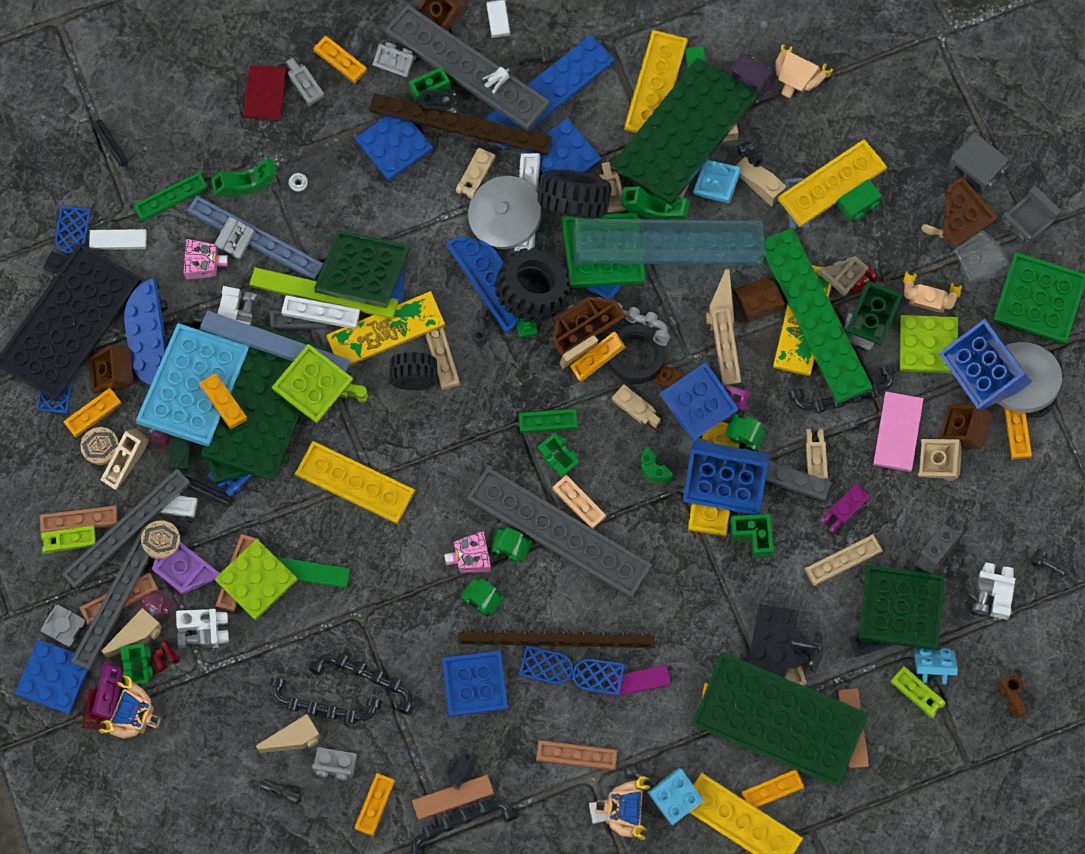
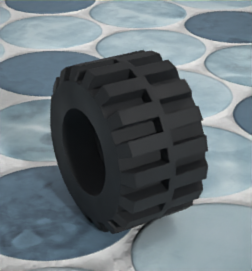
M405 352L394 355L389 361V383L403 390H424L437 384L436 357L421 352Z

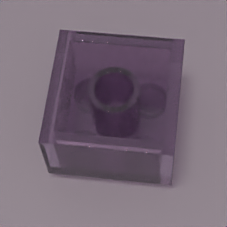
M742 51L729 68V76L756 91L758 97L755 102L759 103L771 87L773 71L768 65L758 62L753 55Z

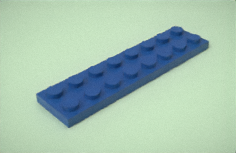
M589 35L527 85L550 101V106L532 125L529 131L615 63V59L592 35ZM497 110L484 119L523 129ZM496 143L503 151L510 147Z

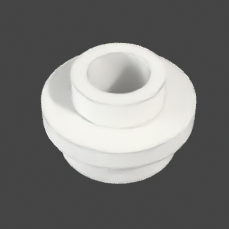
M296 173L290 177L289 185L292 190L299 192L307 187L308 181L305 175ZM297 181L302 182L300 185L295 184Z

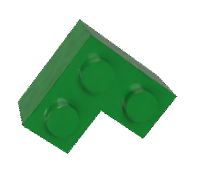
M770 514L731 516L732 541L751 540L753 559L772 558L774 550Z

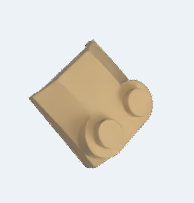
M921 439L922 446L918 476L944 478L947 481L958 479L961 466L960 440Z

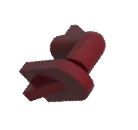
M867 269L865 275L856 281V285L851 291L852 295L861 293L867 281L877 283V276L872 269Z
M165 639L161 641L163 648L160 647L151 653L154 674L167 668L161 658L163 655L167 654L170 661L175 664L181 659Z

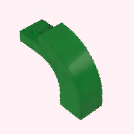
M267 158L250 170L241 172L220 171L211 179L214 195L230 197L261 191L272 185L271 180L277 175L274 159Z
M624 187L620 205L631 213H637L640 217L661 222H674V219H686L690 204L687 198L676 199L672 205H669L660 198L648 194L641 187Z

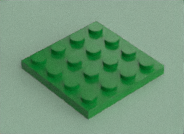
M637 213L606 214L601 218L562 217L567 270L570 279L569 288L645 283Z
M1015 252L993 322L1066 345L1085 286V274Z

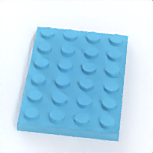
M177 323L138 414L136 424L208 447L219 425L221 415L206 396L199 382L216 373L231 394L235 381L242 369V364L248 354L249 346Z

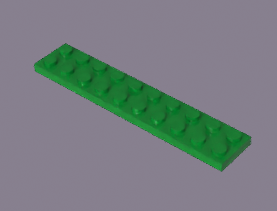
M793 228L758 241V246L790 307L836 403L839 404L872 390L873 387Z

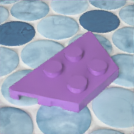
M181 542L175 554L166 559L154 560L152 568L157 575L182 595L215 581V578L220 574Z

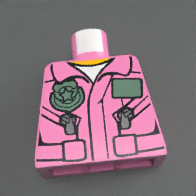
M190 239L186 240L184 275L186 279L214 277L217 274V266H228V255H218L216 245Z
M484 532L455 541L456 552L444 554L446 565L458 563L460 573L491 572Z

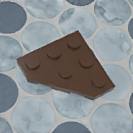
M963 177L948 185L946 189L942 236L955 249L995 223L998 219Z

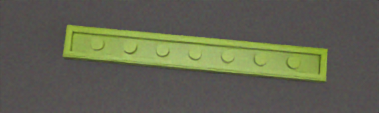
M259 268L254 269L249 284L253 288L360 309V312L389 319L394 318L398 306V300L392 298L388 307L383 308L315 293L314 287L317 281Z

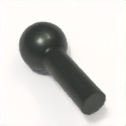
M630 763L624 768V775L628 779L647 777L649 780L644 782L654 787L659 784L658 779L641 772L636 764Z

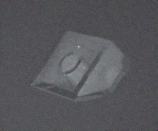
M985 231L979 232L954 249L969 282L995 274L1010 264L1003 248Z

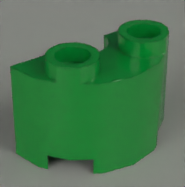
M736 414L732 416L724 435L733 443H744L746 450L758 452L767 430L762 429L763 424L749 416L746 419L739 418V415Z
M553 433L537 446V450L543 454L542 458L553 471L556 470L559 476H563L579 463L577 460L579 457L574 450L571 449L569 451L564 446L566 441L560 434L557 436L556 433Z
M647 447L641 457L642 475L651 484H669L673 481V474L665 465H656L655 459L657 456Z
M498 527L488 549H490L491 553L498 556L501 553L508 555V559L512 562L518 563L520 561L524 563L533 542L531 539L523 538V534L507 527L503 530L501 527Z
M476 576L471 579L460 594V599L468 605L471 603L478 606L476 610L484 616L488 614L491 617L505 597L496 592V588L482 578L479 580Z
M144 643L121 646L124 676L130 677L131 682L135 684L149 683V678H153V668L148 663V659L151 658L150 647H145Z

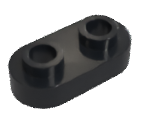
M424 89L418 95L420 105L427 109L450 110L456 103L455 96L448 90ZM430 95L429 100H424V97ZM448 97L447 102H443L442 99Z

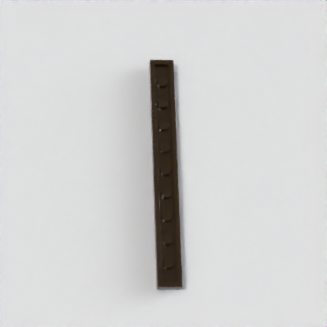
M377 93L373 94L369 107V112L547 156L553 140V136L526 131L525 129L447 110L427 109L418 103Z
M465 629L462 632H458V644L655 648V636H651L650 633L631 635L628 632H622L619 635H612L610 632H601L600 635H592L591 632L572 634L570 631H562L561 634H553L552 631H542L541 634H535L533 631L528 630L521 631V633H513L511 630H503L502 633H494L493 630H482L481 633Z

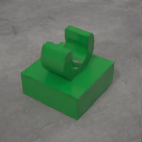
M522 318L519 319L517 322L519 338L538 335L536 322L533 323L532 320L525 322Z

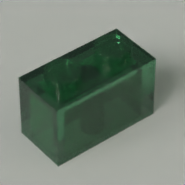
M171 436L168 464L171 474L176 469L182 474H191L194 442Z

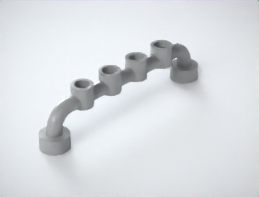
M578 301V302L575 303L574 305H569L568 308H567V310L570 309L571 307L575 306L576 304H578V303L581 302V301ZM631 307L629 311L622 310L626 315V320L630 323L640 322L650 328H653V326L659 328L660 330L656 331L653 340L661 346L667 345L670 339L668 327L664 322L657 320L658 316L655 313L648 312L646 316L639 315L640 311L635 307Z

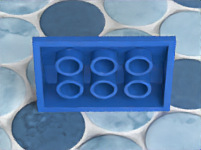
M983 319L939 353L979 411L1017 394L1032 382L986 319Z
M694 440L690 453L683 502L760 515L771 454Z

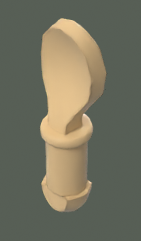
M926 224L921 227L923 232L928 235H940V238H944L942 236L943 229L940 230Z

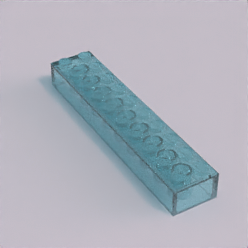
M575 219L573 226L574 263L762 265L765 257L763 221Z

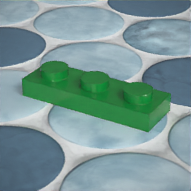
M576 409L519 413L520 434L578 429Z

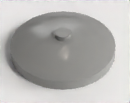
M501 176L489 180L475 192L471 199L468 219L472 231L479 240L486 242L492 248L511 249L522 245L536 233L542 220L543 208L537 201L538 193L531 184L518 177Z
M1017 342L1006 345L1032 382L1017 394L997 403L1008 410L1021 413L1034 412L1047 407L1055 400L1061 388L1062 371L1058 361L1048 350L1036 344Z

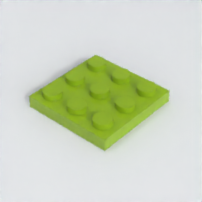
M901 315L900 371L952 373L939 353L958 339V317Z
M307 344L272 386V389L317 424L351 384L353 378L311 345Z
M256 539L215 578V581L256 621L298 579Z

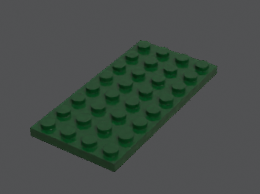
M697 57L610 165L611 169L669 205H672L756 100L758 93Z
M258 324L254 325V327L327 351L325 346ZM249 346L248 354L242 364V369L231 393L246 415L247 420L230 430L221 417L210 445L203 448L201 458L274 482L302 413L272 389V386L293 361Z
M721 652L691 725L839 787L869 713Z

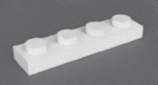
M286 295L282 315L356 329L360 309Z

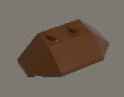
M587 297L557 316L552 343L561 356H563V354L591 336L598 338L623 320L626 315L616 300Z

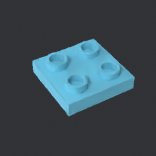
M707 160L702 166L693 191L694 195L730 203L741 173L740 167Z
M921 648L915 649L914 658L917 674H922L923 683H927L928 674L942 675V684H947L948 675H957L958 667L953 650L947 648L937 651Z
M680 768L648 792L671 825H674L704 801Z

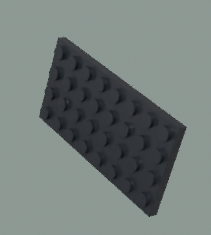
M79 243L0 353V369L57 402L123 309L131 294L142 282L141 277Z

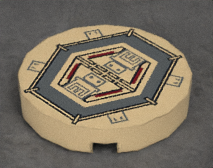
M93 428L83 436L80 444L81 452L87 461L95 465L108 464L119 444V440L115 433L108 428Z
M155 521L144 529L141 535V544L144 551L150 557L166 559L177 552L180 545V534L172 523Z

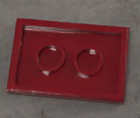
M249 66L244 118L281 121L286 68Z

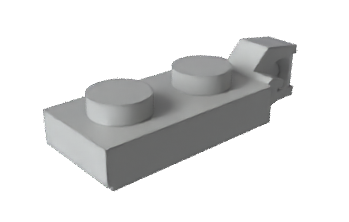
M293 58L286 61L290 69L288 75L309 106L325 97L305 66L302 64L298 66Z

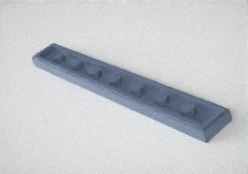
M196 196L187 210L189 214L219 230L223 229L229 217H233L254 229L255 233L248 246L313 281H316L320 275L324 263L199 196Z
M208 310L200 326L201 330L294 361L307 346L306 344ZM315 348L347 373L351 360Z

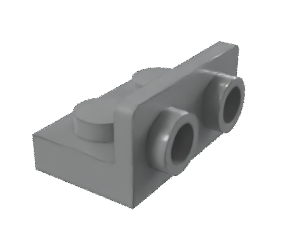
M386 42L385 45L379 44L373 65L408 77L413 61L416 60L417 56L412 55L413 51L403 48L401 51L396 49L395 44Z
M318 747L315 763L312 766L313 772H316V775L321 777H328L329 774L335 775L336 779L339 780L353 779L357 754Z

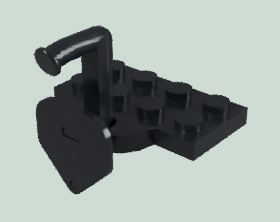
M759 604L748 663L786 678L788 669H796L810 659V671L816 673L822 659V634L816 632L814 641H809L801 631L795 630L798 610Z

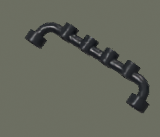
M894 364L886 365L879 369L881 376H886L884 383L872 385V390L849 399L852 401V404L863 401V396L870 395L871 399L880 397L882 391L889 389L894 380L893 374L896 373ZM796 389L788 393L790 401H794L797 407L805 411L815 409V413H822L827 410L826 406L833 405L834 409L845 406L844 402L837 404L833 396L826 399H818L811 403H804L801 399L805 397L803 389Z
M339 653L338 657L326 654L319 657L316 662L311 661L308 670L318 676H322L325 670L323 664L331 662L338 668L349 670L358 677H364L376 685H382L394 693L402 694L405 697V701H400L396 709L404 715L411 716L414 710L412 706L413 698L410 691L402 686V680L392 677L390 681L384 678L385 673L378 669H375L372 673L366 670L368 666L360 661H357L356 665L349 662L350 658L343 653Z
M271 677L270 686H273L274 698L279 703L287 705V710L298 712V708L306 709V714L317 716V713L321 712L325 713V718L333 720L340 716L344 717V722L355 724L356 720L366 721L371 719L376 710L381 709L383 702L367 698L365 706L369 707L368 711L359 713L334 706L285 697L281 694V688L285 689L287 681Z
M488 799L482 800L477 803L478 808L473 811L468 807L460 810V816L452 819L451 816L442 818L440 820L442 825L435 828L433 824L424 826L422 828L423 833L415 837L412 842L411 854H426L424 849L419 848L423 841L434 839L443 832L452 831L457 826L467 824L481 815L484 816L491 813L495 809H503L504 812L501 815L505 823L517 819L519 814L516 808H511L504 801L497 800L489 803Z

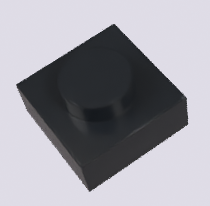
M51 251L43 267L45 270L57 274L68 257Z

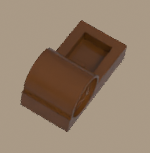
M663 365L654 381L657 385L667 389L685 377L686 374Z
M1012 675L1001 679L998 683V691L1008 701L1009 704L1007 706L1012 715L1015 714L1017 719L1024 716L1027 710L1018 696L1023 687L1021 678ZM1008 683H1015L1017 690H1011L1008 687Z

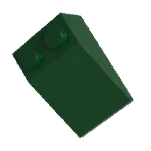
M867 281L846 332L882 346L901 304L903 294Z

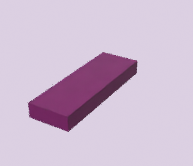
M666 665L624 674L619 696L670 686ZM616 676L609 677L612 683L618 680ZM619 682L616 685H614L616 690L618 689Z

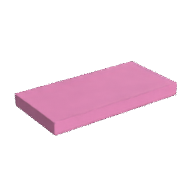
M885 392L873 462L874 466L907 472L912 471L923 398Z

